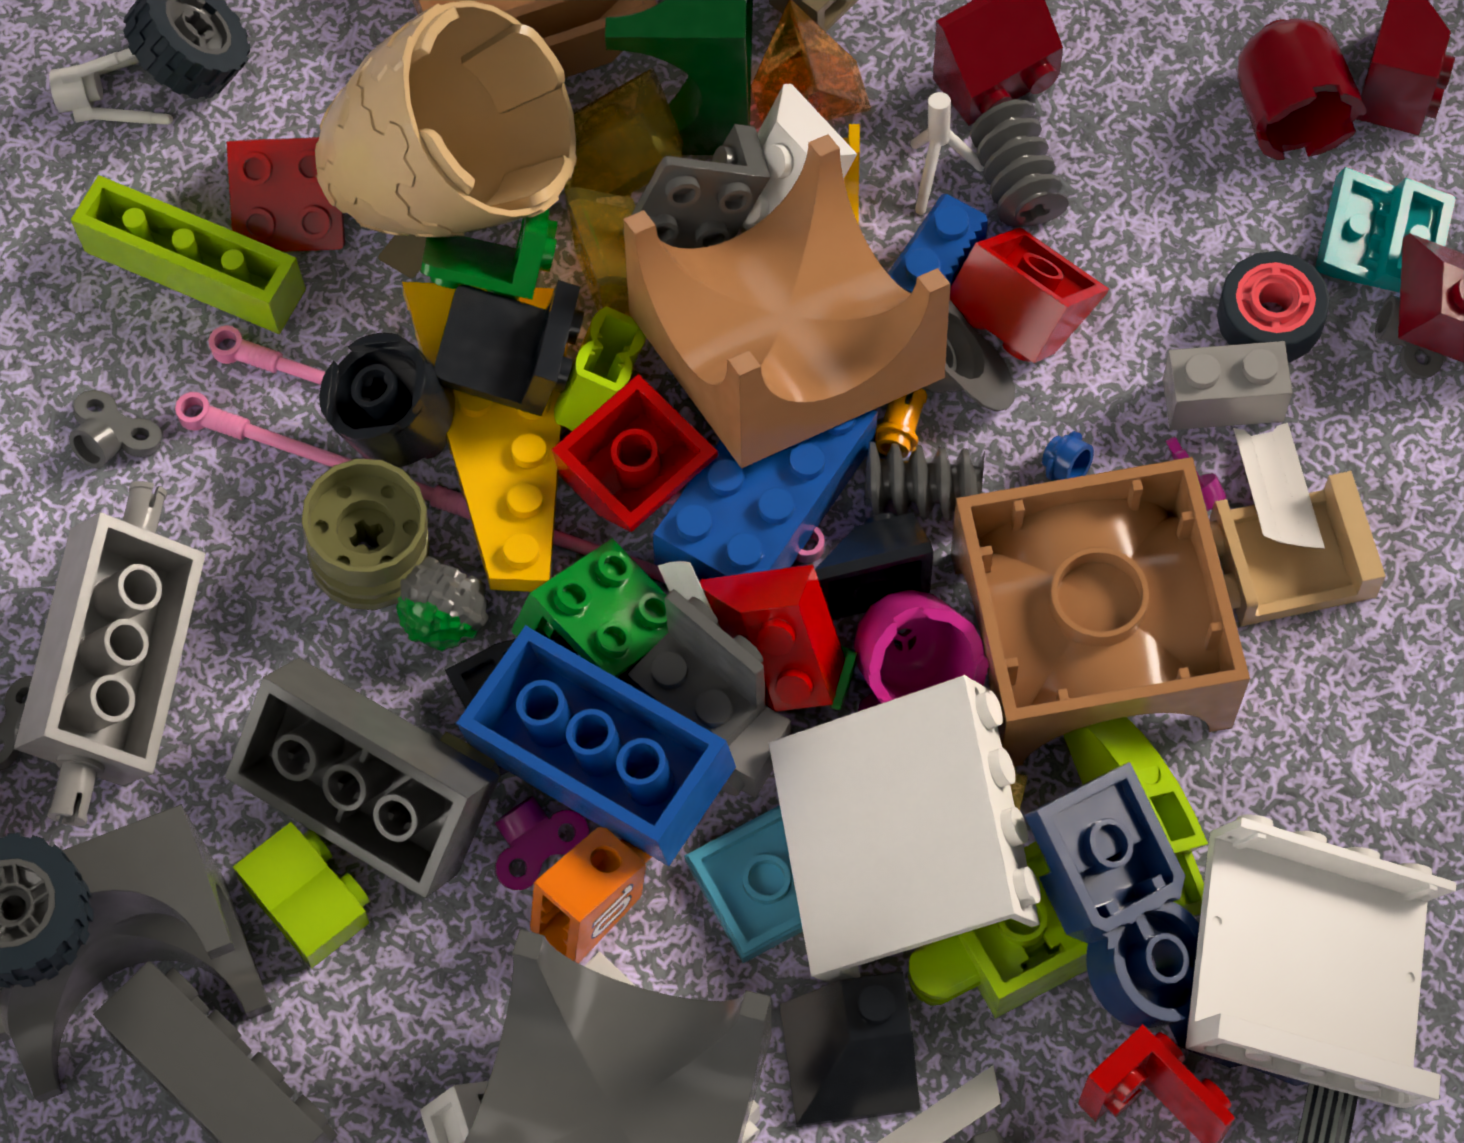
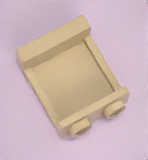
M1352 471L1329 475L1324 490L1309 493L1325 549L1284 544L1263 536L1255 505L1230 510L1227 499L1214 502L1209 522L1225 574L1223 576L1231 607L1236 610L1240 627L1377 598L1386 575Z

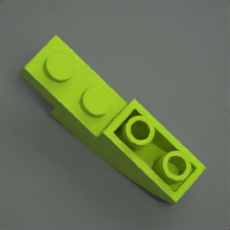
M1127 717L1096 723L1064 734V739L1082 784L1128 762L1131 763L1185 874L1181 898L1173 902L1185 908L1194 918L1200 916L1204 882L1192 852L1208 845V842L1182 788L1160 754Z

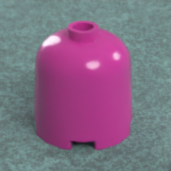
M904 590L887 594L872 604L858 623L854 641V649L858 652L856 659L857 667L881 704L963 675L984 686L989 666L988 658L984 655L983 642L975 626L957 610L934 594L915 590ZM901 629H908L902 634L898 632ZM893 640H899L900 646L894 645Z

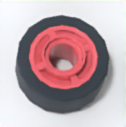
M1279 251L1255 253L1238 262L1225 278L1216 314L1220 333L1229 345L1285 341L1288 363L1309 353L1320 339L1327 318L1330 298L1326 282L1315 267L1297 255ZM1266 302L1277 303L1285 311L1278 313L1270 312L1261 304Z

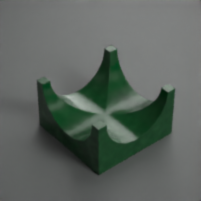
M664 0L638 13L619 17H606V50L628 51L652 56L676 66L689 75L680 91L658 113L638 123L618 126V155H714L716 149L725 142L734 124L750 126L753 0Z

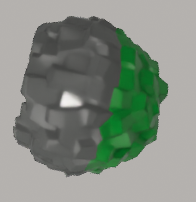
M428 556L420 565H415L411 573L407 574L406 579L400 581L401 594L398 597L396 609L400 626L408 634V639L413 642H421L440 652H444L448 648L459 647L461 643L467 642L469 639H475L478 631L485 626L489 618L486 613L488 600L485 598L487 592L485 590L486 584L473 575L467 578V575L460 572L458 568L440 564L433 557Z

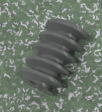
M1017 99L1003 102L983 113L972 125L970 137L974 147L978 148L976 154L980 164L984 167L983 174L987 184L991 185L989 191L994 203L997 204L996 211L1000 221L1008 226L1028 227L1047 223L1059 217L1067 210L1069 202L1066 195L1059 193L1062 188L1059 176L1052 174L1056 166L1053 158L1046 155L1049 149L1046 139L1039 137L1042 127L1039 120L1033 118L1036 112L1033 104L1026 100Z
M869 442L864 498L865 500L870 499L874 515L884 513L889 500H893L897 516L907 514L912 502H916L921 519L927 520L935 504H940L944 520L951 521L955 514L956 498L982 494L985 451L978 466H973L970 452L967 448H962L955 463L950 464L945 447L938 446L932 461L926 462L922 446L915 445L908 461H903L898 444L892 443L885 459H880L875 442Z

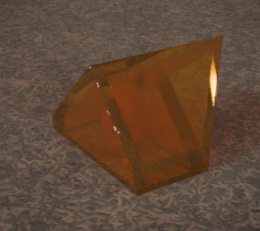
M788 0L751 84L761 124H763L783 84H792L826 121L870 111L871 106L857 61L796 3Z

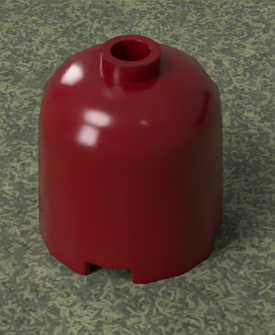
M1280 19L1264 26L1241 49L1236 68L1237 80L1255 138L1264 155L1275 160H1284V152L1305 148L1308 157L1320 155L1338 147L1356 133L1353 122L1359 115H1365L1367 109L1342 51L1329 28L1311 19Z

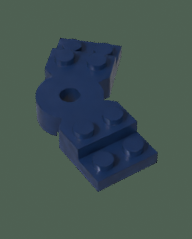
M1128 762L1025 814L1024 817L1051 870L1040 876L1039 879L1066 935L1088 944L1086 954L1087 972L1090 984L1099 1002L1114 1018L1135 1028H1139L1142 1024L1147 1029L1169 1025L1178 1046L1185 1049L1199 922L1185 908L1173 902L1181 898L1185 874L1131 763ZM1151 955H1152L1153 958H1154V961H1155V964H1156V969H1155V967H1154V965H1153V963H1152ZM1186 1049L1229 1068L1243 1065ZM1251 1067L1293 1086L1309 1084L1308 1082Z

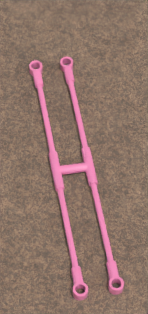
M224 325L216 328L210 334L208 340L212 355L221 363L230 364L239 361L272 373H276L279 370L321 385L325 371L284 358L280 351L271 350L265 346L243 339L239 330L233 326ZM225 339L236 341V344L229 350L218 349L220 342ZM199 392L185 393L176 402V415L181 425L188 430L196 431L207 428L239 440H243L246 437L329 467L353 460L252 425L247 418L210 406L207 398ZM194 405L203 407L199 415L195 417L185 416V411L189 407ZM414 481L419 486L423 499L430 501L432 507L471 520L466 501L461 492L458 493L441 485L433 488ZM677 492L665 503L673 506L681 493ZM818 527L814 529L811 536L818 543L817 546L808 551L801 549L796 558L799 562L812 563L822 556L825 539ZM554 530L553 545L585 556L600 546ZM630 556L651 579L665 583L658 566Z

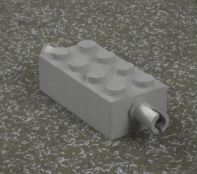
M135 481L130 484L123 520L100 512L70 529L14 745L15 750L56 763L60 768L51 808L48 810L47 816L53 821H59L60 815L64 816L62 824L86 825L96 777L117 785H126L154 773L206 553L156 534L167 491L163 487L158 486L156 487L155 494H151L154 483Z

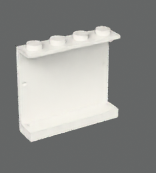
M963 675L769 742L812 977L829 983L842 979L860 977L858 965L1010 918L1030 927L1040 925L1036 904L1041 900L1040 887L1034 872L1027 866L1023 844L1028 841L1027 826L1021 812L1014 805L1010 786L1015 782V770L1009 754L1002 748L998 726L1003 723L1001 706L996 695L991 690L969 677Z
M1240 815L1235 821L1210 831L1185 1049L1395 1107L1408 1108L1439 1100L1441 1075L1415 1068L1414 1056L1427 902L1455 892L1456 882L1432 875V869L1425 865L1415 863L1395 864L1381 860L1380 854L1369 848H1342L1327 843V838L1320 833L1312 831L1289 832L1273 827V821L1264 816Z

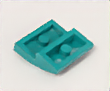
M1345 167L1335 178L1315 269L1319 273L1333 278L1400 293L1403 237L1411 233L1446 246L1456 197L1407 177L1397 186Z

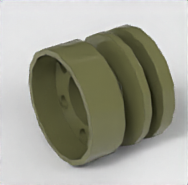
M354 459L334 465L314 481L303 504L302 528L306 542L307 559L314 581L331 600L351 609L378 610L397 604L398 597L401 594L400 581L406 579L407 574L411 573L415 565H420L429 556L427 507L421 490L403 469L383 460ZM367 541L370 546L373 547L378 545V547L374 550L369 551L367 546H365L364 544H358L360 542Z

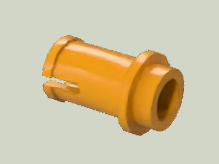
M923 388L913 392L908 404H905L907 395L888 403L883 422L876 426L875 433L876 447L881 454L886 456L891 444L896 443L899 445L902 458H906L909 452L913 451L914 446L918 445V436L915 432L923 405L927 401V393Z

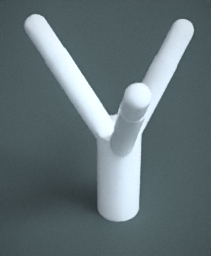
M942 92L933 93L928 98V128L910 142L913 149H918L930 142L915 212L918 215H923L926 212L941 146L948 143L977 171L981 172L984 169L979 162L977 154L950 130L951 99Z

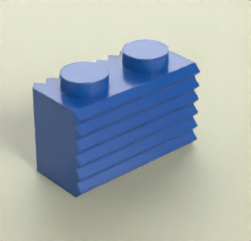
M941 194L888 271V275L900 287L912 293L918 276L938 268L949 281L951 287L975 243L985 240L987 237L988 220L986 214L948 194Z

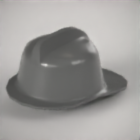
M949 300L945 378L924 388L932 393H953L963 390L970 398L984 408L993 411L1007 410L1014 402L1016 390L1008 366L996 349L967 322L963 314Z

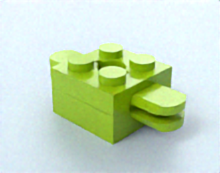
M1037 841L1024 847L1027 866L1034 872L1040 887L1041 900L1036 904L1040 925L1030 927L1010 918L915 949L909 958L908 982L911 991L919 1000L930 1006L942 1005L977 987L996 1019L1087 971L1086 954L1088 944L1066 935L1039 879L1040 876L1051 870Z

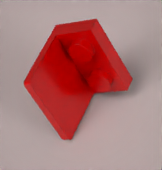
M319 137L226 141L232 231L282 252L340 250L345 246L344 215L339 209L329 203L316 178L315 148Z
M1143 1024L1088 1075L1078 1105L1095 1122L1108 1110L1117 1117L1142 1093L1140 1087L1144 1084L1201 1143H1221L1235 1120L1233 1114L1228 1110L1232 1105L1225 1093L1207 1078L1200 1082L1182 1064L1185 1061V1056L1180 1048L1162 1032H1158L1154 1036Z

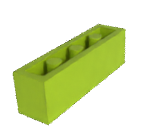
M100 175L97 176L71 218L73 227L86 253L279 335L306 291L296 257Z

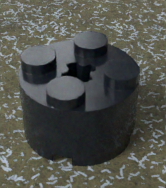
M374 333L361 337L350 344L348 348L351 352L339 364L333 360L326 370L320 386L319 401L321 412L332 428L365 459L383 460L396 467H403L415 463L422 458H434L442 452L447 442L446 434L454 417L453 389L442 386L435 374L434 364L415 345L398 334Z

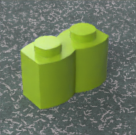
M607 306L600 309L594 315L572 364L563 393L560 392L556 401L554 417L557 424L573 431L629 382L633 366L646 339V336L632 317Z
M290 822L235 864L233 870L246 891L312 969L369 924L363 907L370 900L349 873L339 879L325 862L333 856L314 831L309 829L302 834Z

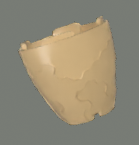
M475 1L449 2L443 5L437 3L418 14L377 45L364 58L346 86L340 90L327 108L319 126L321 132L315 148L316 178L329 203L342 213L351 215L361 227L398 236H408L409 234L416 237L464 236L466 232L498 226L527 216L534 217L544 213L559 200L558 196L567 181L572 178L577 159L575 154L574 113L564 84V70L543 38L532 27L521 24L516 18L497 7Z

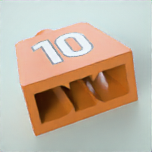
M597 827L534 882L530 930L544 935L550 945L569 959L580 963L640 899L646 863L652 856L625 840L618 839L607 828Z

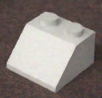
M783 84L757 133L770 179L743 223V227L746 230H749L769 215L792 189L805 163L808 142L827 134L831 136L840 148L843 179L857 156V153L792 84Z

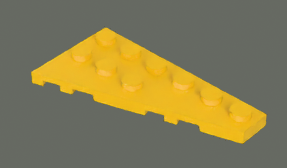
M402 282L403 295L413 321L419 349L435 364L456 289L445 288L435 283ZM535 288L532 300L520 297L517 301L546 309L555 288ZM566 343L564 357H567L568 343ZM453 389L455 412L450 429L446 434L447 444L457 470L461 492L470 514L474 536L490 590L532 592L551 579L558 469L551 449L561 441L562 426L556 423L554 417V408L560 392L553 390L542 416H538Z

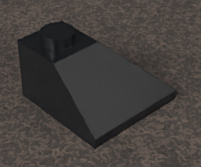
M913 512L899 516L895 513H881L867 519L863 525L855 526L815 568L832 621L865 613L872 604L890 593L904 590L930 593L934 551L931 541Z
M903 972L842 979L779 1004L796 1127L920 1111L913 1032Z

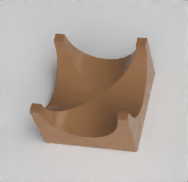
M829 134L808 142V151L802 171L792 189L781 203L755 226L728 241L703 248H677L659 240L656 225L645 211L623 219L629 314L741 468L945 378L950 283L937 268L918 276L912 293H909L888 275L870 249L857 223L845 188L840 148Z
M1193 457L956 498L950 554L955 575L963 573L970 591L983 642L984 655L988 658L989 666L987 672L990 690L996 695L1002 710L1003 723L998 726L1002 748L1009 754L1014 767L1022 766L1032 752L1057 737L1089 725L1123 717L1175 713L1191 715L1202 719L1207 723L1209 732L1233 728L1250 676Z

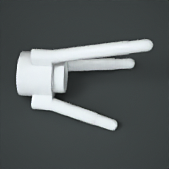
M129 48L80 65L50 70V88L55 106L59 113L73 111L76 123L89 120H106L168 125L173 122V117L170 114L93 107L94 101L103 99L100 75L139 63V60L135 55H132Z

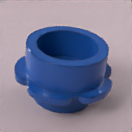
M1072 431L1069 435H1064L1063 437L1058 435L1048 443L1043 453L1042 465L1046 467V477L1049 480L1057 481L1087 474L1093 460L1094 449L1092 445L1082 441L1081 433Z

